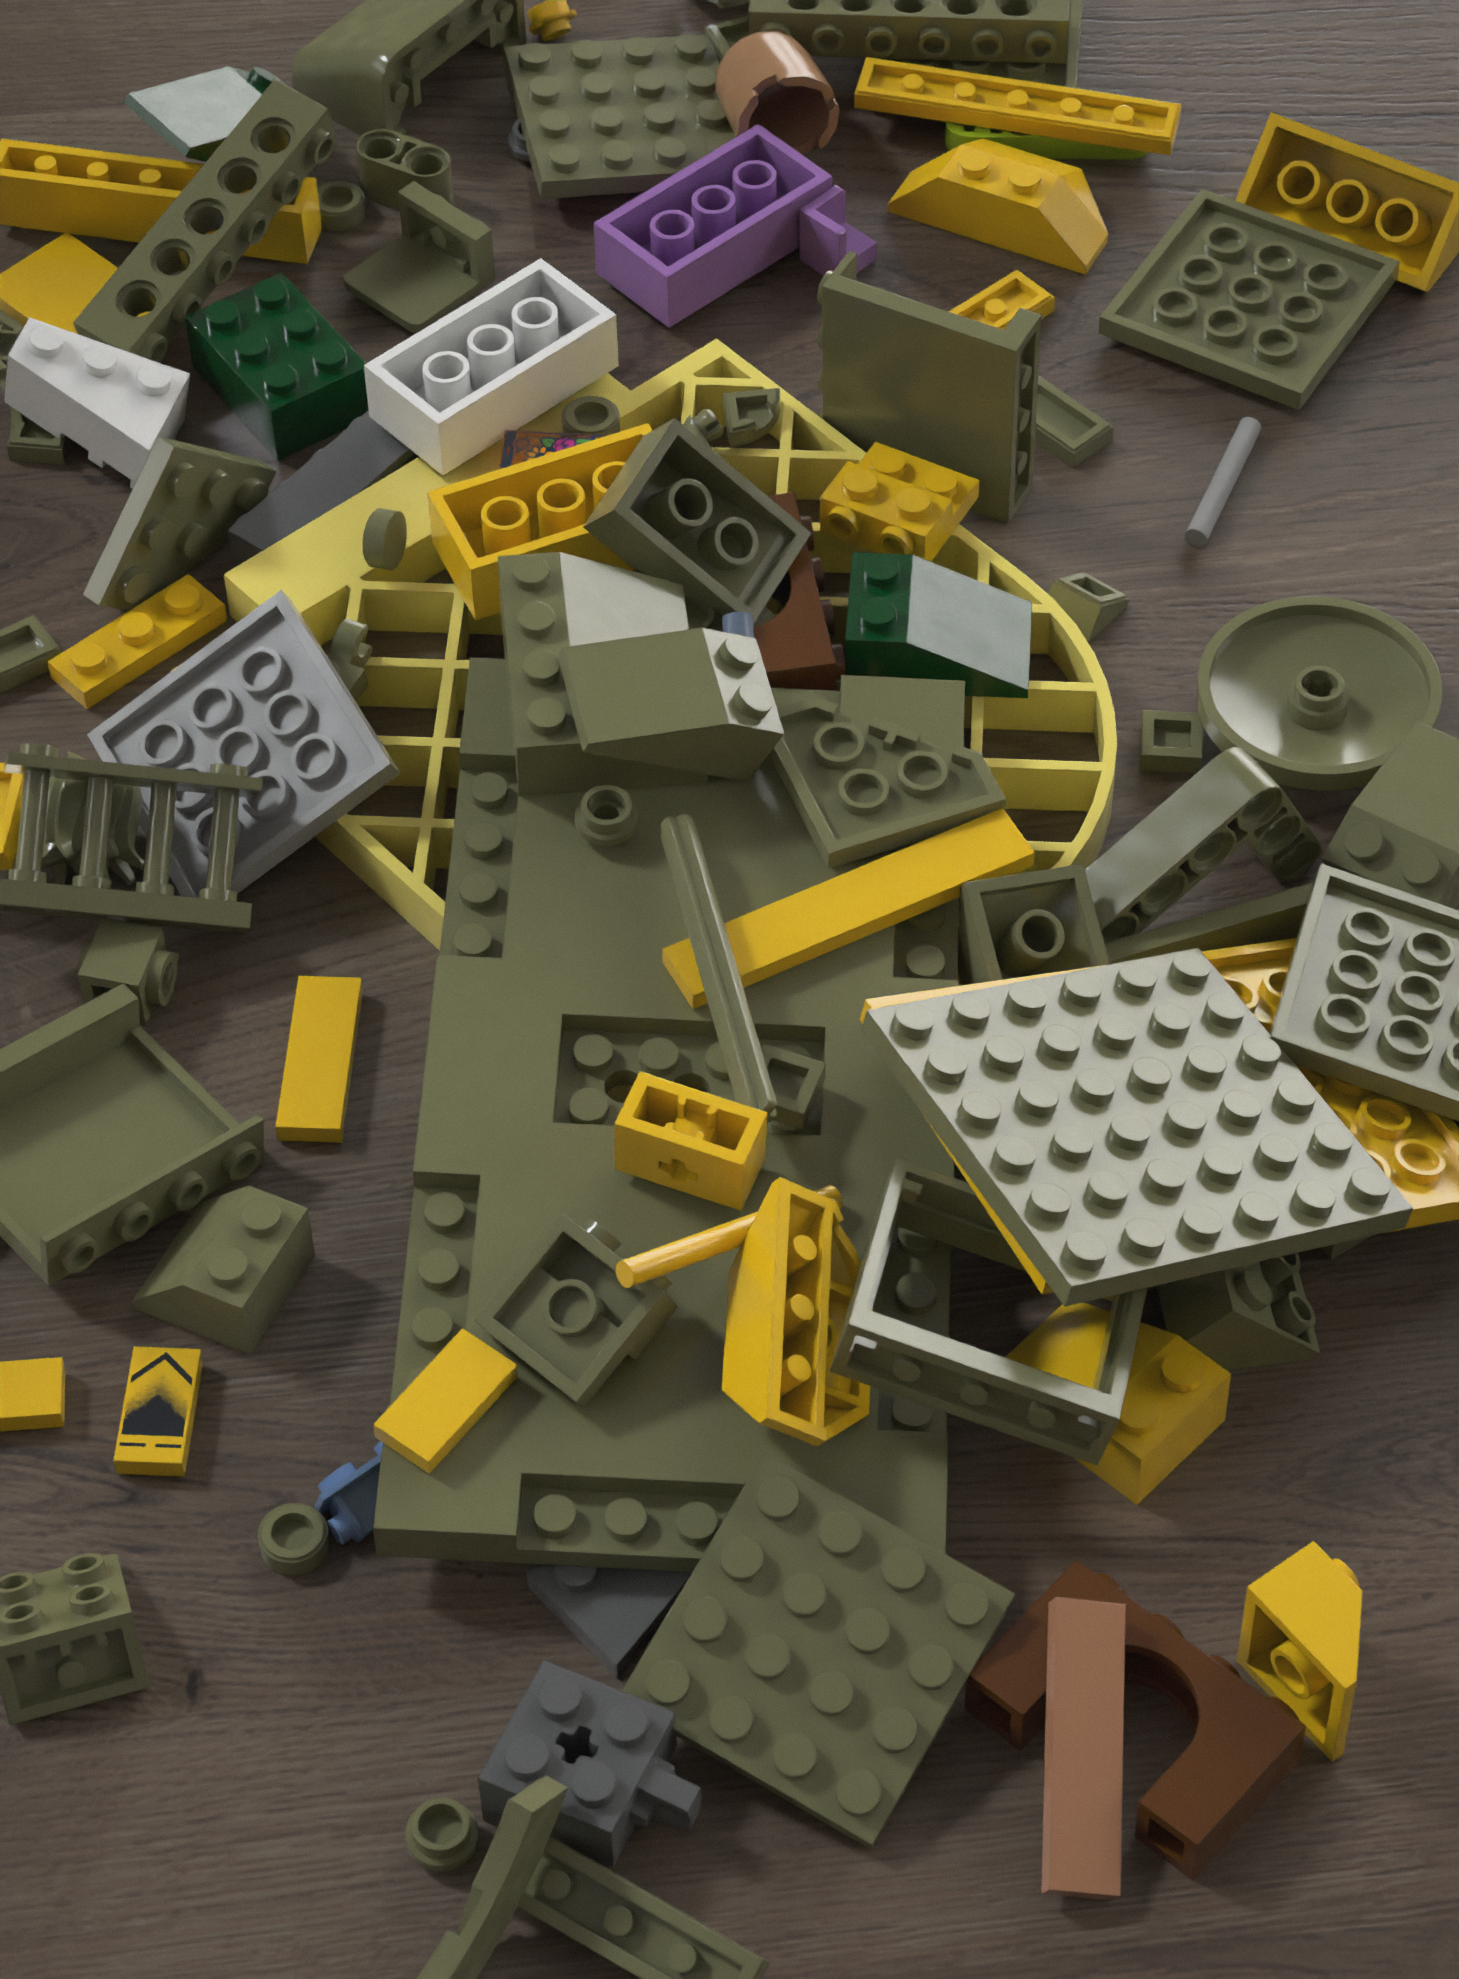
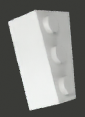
M29 317L8 354L4 402L55 437L61 439L66 435L89 451V460L101 468L109 464L131 479L130 488L133 489L157 437L174 440L184 422L190 373Z

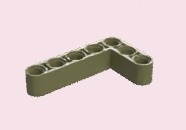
M1233 747L1217 755L1085 869L1104 943L1141 933L1243 844L1280 882L1295 880L1314 865L1320 854V842L1284 790L1246 750L1241 747Z

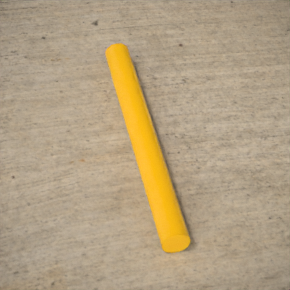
M829 1185L814 1191L837 1201L839 1209H841L842 1197L836 1187ZM757 1212L621 1260L616 1264L617 1279L623 1287L630 1288L739 1248Z

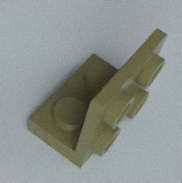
M95 1553L82 1554L69 1559L62 1567L37 1574L14 1572L0 1577V1691L9 1725L150 1688L117 1554L105 1556Z

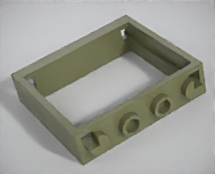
M896 1158L876 1208L829 1372L1098 1465L1120 1420L1147 1288L1103 1298L1112 1301L1093 1388L873 1312L872 1307L895 1226L1026 1271L967 1182Z

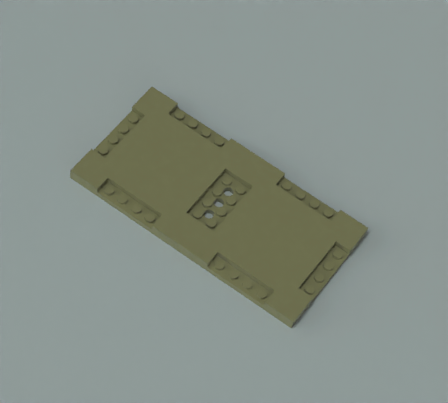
M470 657L459 750L460 774L440 955H437L413 1165L414 1191L390 1405H387L386 1410L462 1328L516 1363L518 1377L430 1474L386 1444H382L373 1525L376 1556L693 1572L764 1452L946 1554L948 1467L946 1412L870 1386L869 1415L817 1447L759 1424L722 1391L729 1269L740 1247L665 1274L672 1282L666 1293L678 1305V1308L635 1361L626 1355L584 1409L482 1329L474 1320L561 1212L580 1227L583 1226L588 1218L601 1225L621 1242V1245L614 1253L624 1260L757 1212L772 1182L779 1177L812 1191L829 1185L838 1189L842 1197L840 1211L844 1219L839 1224L854 1245L861 1261L878 1202L896 1158L954 1178V1161L919 1108L861 1031L863 1024L860 1021V1016L865 999L958 986L959 898L744 988L760 1046L762 1047L764 1043L825 1062L826 1076L803 1130L777 1121L767 1123L766 1158L742 1211L615 1170L614 1123L624 1103L612 1100L607 1093L616 1086H633L639 1071L736 1102L708 1003L692 1009L662 963V949L689 938L661 840V822L668 816L676 818L682 814H687L694 819L724 923L921 841L828 869L768 755L748 782L708 775V782L624 788L623 790L628 793L638 808L639 823L636 832L628 840L617 845L601 846L590 843L578 833L575 827V809L587 791L519 796L505 659ZM841 675L840 691L771 688L777 708L808 698L818 697L838 704V713L867 723H870L873 717L880 718L921 732L920 741L952 752L956 745L964 747L965 681ZM895 1226L874 1300L873 1312L949 1338L951 1245Z

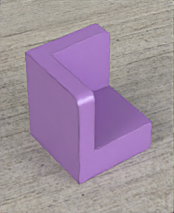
M833 186L799 209L800 260L817 272L825 275L828 270L834 271L848 251L857 253V273L877 259V242L846 223V191L839 186Z

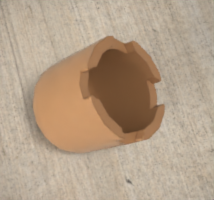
M777 31L757 32L740 39L727 50L717 67L715 87L735 137L759 124L800 154L808 152L815 145L819 149L827 145L837 128L840 109L834 98L831 86L809 53L792 36Z

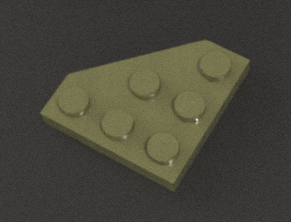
M158 436L83 595L99 606L129 611L165 589L229 540L228 529L234 525L235 521L243 514L251 511L268 496V488L276 474V470L260 460Z
M818 697L808 698L777 708L784 735L769 753V756L828 869L922 841L1003 808L1005 810L1006 798L980 752L956 745L953 752L920 741L921 732L880 718L873 717L871 722L867 723L838 713V704Z

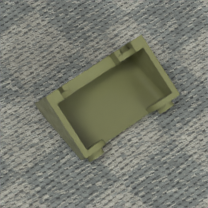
M366 0L305 47L297 51L291 63L293 89L328 108L331 120L361 136L366 132L376 129H387L406 135L405 128L399 125L400 117L407 104L416 107L422 102L420 80L473 39L490 48L494 46L495 49L504 52L505 46H522L527 43L524 0Z

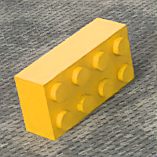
M649 423L427 492L432 544L475 621L500 613L498 556L562 552L630 571L636 570L584 529L583 526L642 437L653 431Z

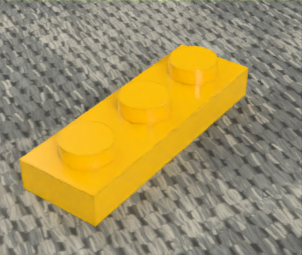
M187 574L48 661L51 679L85 709H89L226 622L225 604L191 575Z

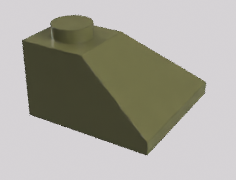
M1083 864L965 882L961 886L957 965L961 986L1109 965Z

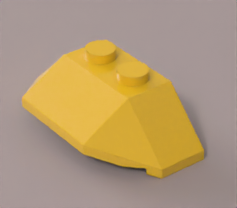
M984 138L961 144L911 171L888 202L889 213L1084 275L1087 274L1108 242V231L1081 168Z
M779 1177L772 1182L729 1269L722 1391L759 1424L818 1447L869 1415L870 1386L829 1372L861 1261L854 1245L839 1224L844 1219L837 1201Z

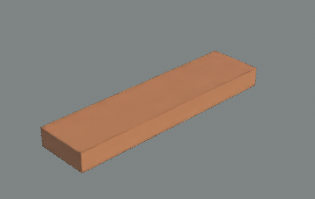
M1055 1597L1048 1603L1041 1894L1111 1901L1121 1896L1126 1604Z

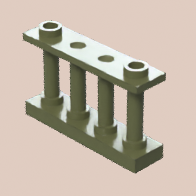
M34 743L21 744L20 753H7L4 773L24 775L16 867L9 870L8 879L0 878V911L99 921L102 918L125 922L138 921L151 926L243 935L250 929L252 903L237 902V892L231 891L239 797L256 799L262 791L263 778L248 777V767L216 763L211 764L209 773L58 757V747ZM50 777L88 781L79 876H73L72 885L46 883L47 873L41 872ZM113 784L151 788L143 882L136 883V892L110 889L111 880L105 878ZM176 791L214 794L206 888L199 889V898L174 896V886L168 884Z

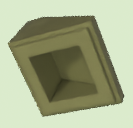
M1085 572L1053 580L1048 593L1078 626L1087 642L1094 639L1127 607L1129 598L1126 597L1127 595Z

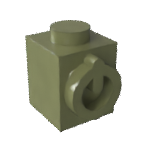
M102 918L93 940L86 941L79 954L78 979L83 1003L86 1004L124 983L139 998L140 1025L146 1026L154 1006L165 1007L172 997L177 977L179 954L167 951L163 928L149 926L138 921L125 922Z

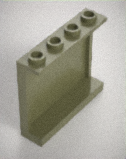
M848 251L834 271L828 270L825 273L817 293V301L822 305V324L817 338V345L822 349V368L817 382L818 390L822 392V411L819 417L866 453L875 442L978 479L979 497L970 510L1009 523L1033 488L1041 314L1019 308L1006 328L1002 330L858 282L857 253Z
M124 983L0 1049V1236L48 1286L71 1273H77L86 1269L95 1259L121 1244L137 1240L149 1228L179 1211L193 1208L205 1196L234 1180L247 1177L256 1167L264 1163V1119L256 1114L248 1120L239 1123L140 1026L139 998Z

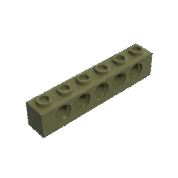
M750 0L749 35L757 32L777 31L792 36L810 56L1067 64L1070 0Z
M274 79L76 318L73 324L77 334L160 363L167 353L168 345L181 329L186 327L185 316L201 309L203 302L217 285H223L230 278L239 258L250 245L257 244L263 238L269 222L284 204H289L295 199L301 188L302 181L316 164L323 163L331 154L337 139L328 108ZM246 190H250V191H248V192H246V193L239 194L240 192H243V191H246ZM217 230L216 232H214V233H212V234H207V235H205L206 233H208V232H210V231ZM184 271L178 275L171 276L175 272ZM150 312L145 316L137 317L141 313Z

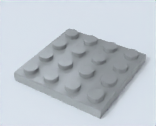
M282 590L87 734L101 760L104 762L209 773L211 764H235L248 767V777L263 778L262 791L256 799L239 797L231 891H235L237 894L400 774V771L293 601ZM140 787L143 807L139 825L147 837L151 788ZM176 791L169 876L183 897L199 898V889L206 888L214 794Z

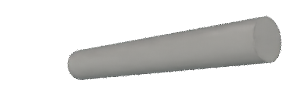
M1244 417L1241 419L1185 532V539L1192 546L1202 547L1209 539L1261 432V424L1255 418Z

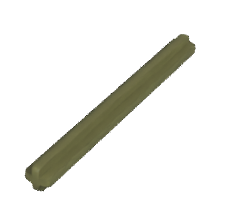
M682 814L676 818L668 816L660 825L662 830L661 840L737 1103L767 1112V1123H769L777 1115L775 1109L777 1101L694 819L687 814Z

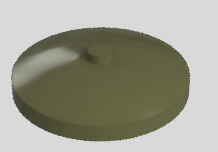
M1300 596L1274 600L1248 609L1227 622L1212 637L1202 654L1198 668L1196 703L1204 729L1222 752L1233 747L1243 748L1278 784L1306 790L1336 791L1366 786L1417 721L1437 729L1443 688L1438 666L1429 649L1414 632L1395 618L1380 610L1350 600L1323 596Z

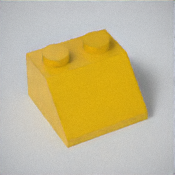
M1312 1541L1247 1586L1237 1662L1269 1696L1284 1701L1293 1709L1299 1721L1306 1725L1305 1734L1333 1762L1342 1756L1344 1752L1357 1682L1362 1590L1356 1576L1343 1561L1336 1558L1331 1559Z

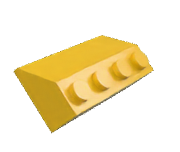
M1270 113L1235 201L1398 260L1400 265L1396 281L1428 292L1459 253V183L1275 113Z

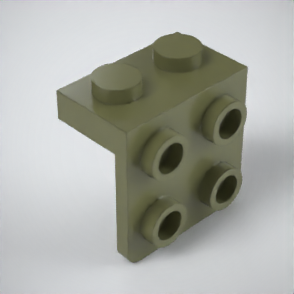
M413 181L398 191L402 234L344 275V286L348 292L408 331L418 333L452 312L494 282L495 269L491 229L482 221L473 219L449 204L442 196L433 194Z

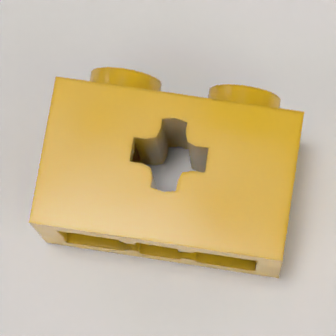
M639 1071L614 1123L615 1170L742 1211L766 1158L767 1112Z

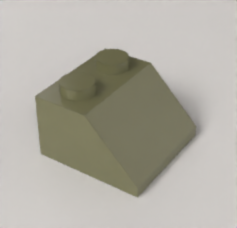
M246 1186L199 1202L133 1298V1308L250 1355L315 1256L308 1208L252 1186Z

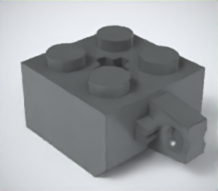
M545 1660L542 1661L478 1776L483 1821L497 1827L499 1826L507 1801L538 1779L548 1776L568 1787L550 1836L604 1867H614L636 1825L647 1827L651 1820L689 1833L702 1808V1793L700 1787L675 1776V1766L669 1763L677 1748V1738L673 1730L676 1722L675 1712Z

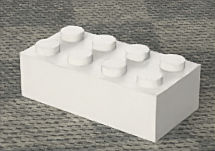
M540 258L365 364L364 373L369 417L439 473L445 475L506 437L507 431L519 429L618 367L616 314Z

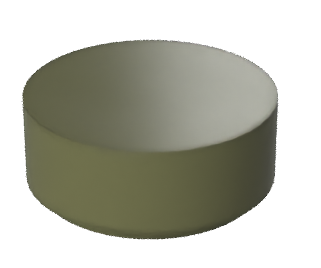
M330 181L317 187L323 229L344 231L362 222L366 214L363 191L357 185L347 181Z
M584 396L571 401L562 412L563 436L573 439L580 437L591 439V436L586 435L608 436L620 432V414L617 406L612 401L599 396ZM566 434H585V435H566ZM595 436V439H598V438H601V437H605V436Z
M378 508L368 518L364 529L362 548L364 559L370 567L394 570L401 562L407 540V524L402 512Z
M301 1503L281 1505L271 1510L263 1518L258 1528V1543L261 1557L270 1569L279 1574L297 1576L311 1572L321 1565L329 1552L330 1541L326 1521L318 1510L309 1505Z

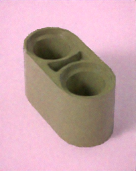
M387 129L371 130L358 138L356 153L360 189L363 191L364 197L400 211L398 191L414 181L433 194L442 196L449 204L454 205L450 155L446 150Z

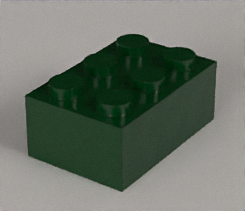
M282 272L185 316L192 367L277 461L347 429L355 418L362 416L369 410L364 365L367 363Z

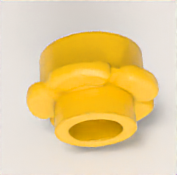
M547 0L535 5L526 12L531 24L528 30L532 35L540 34L543 41H550L569 33L572 30L569 22L577 16L576 10L569 9L566 0Z

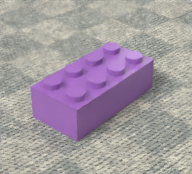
M758 124L594 222L596 273L670 328L799 248V209L832 188V176Z

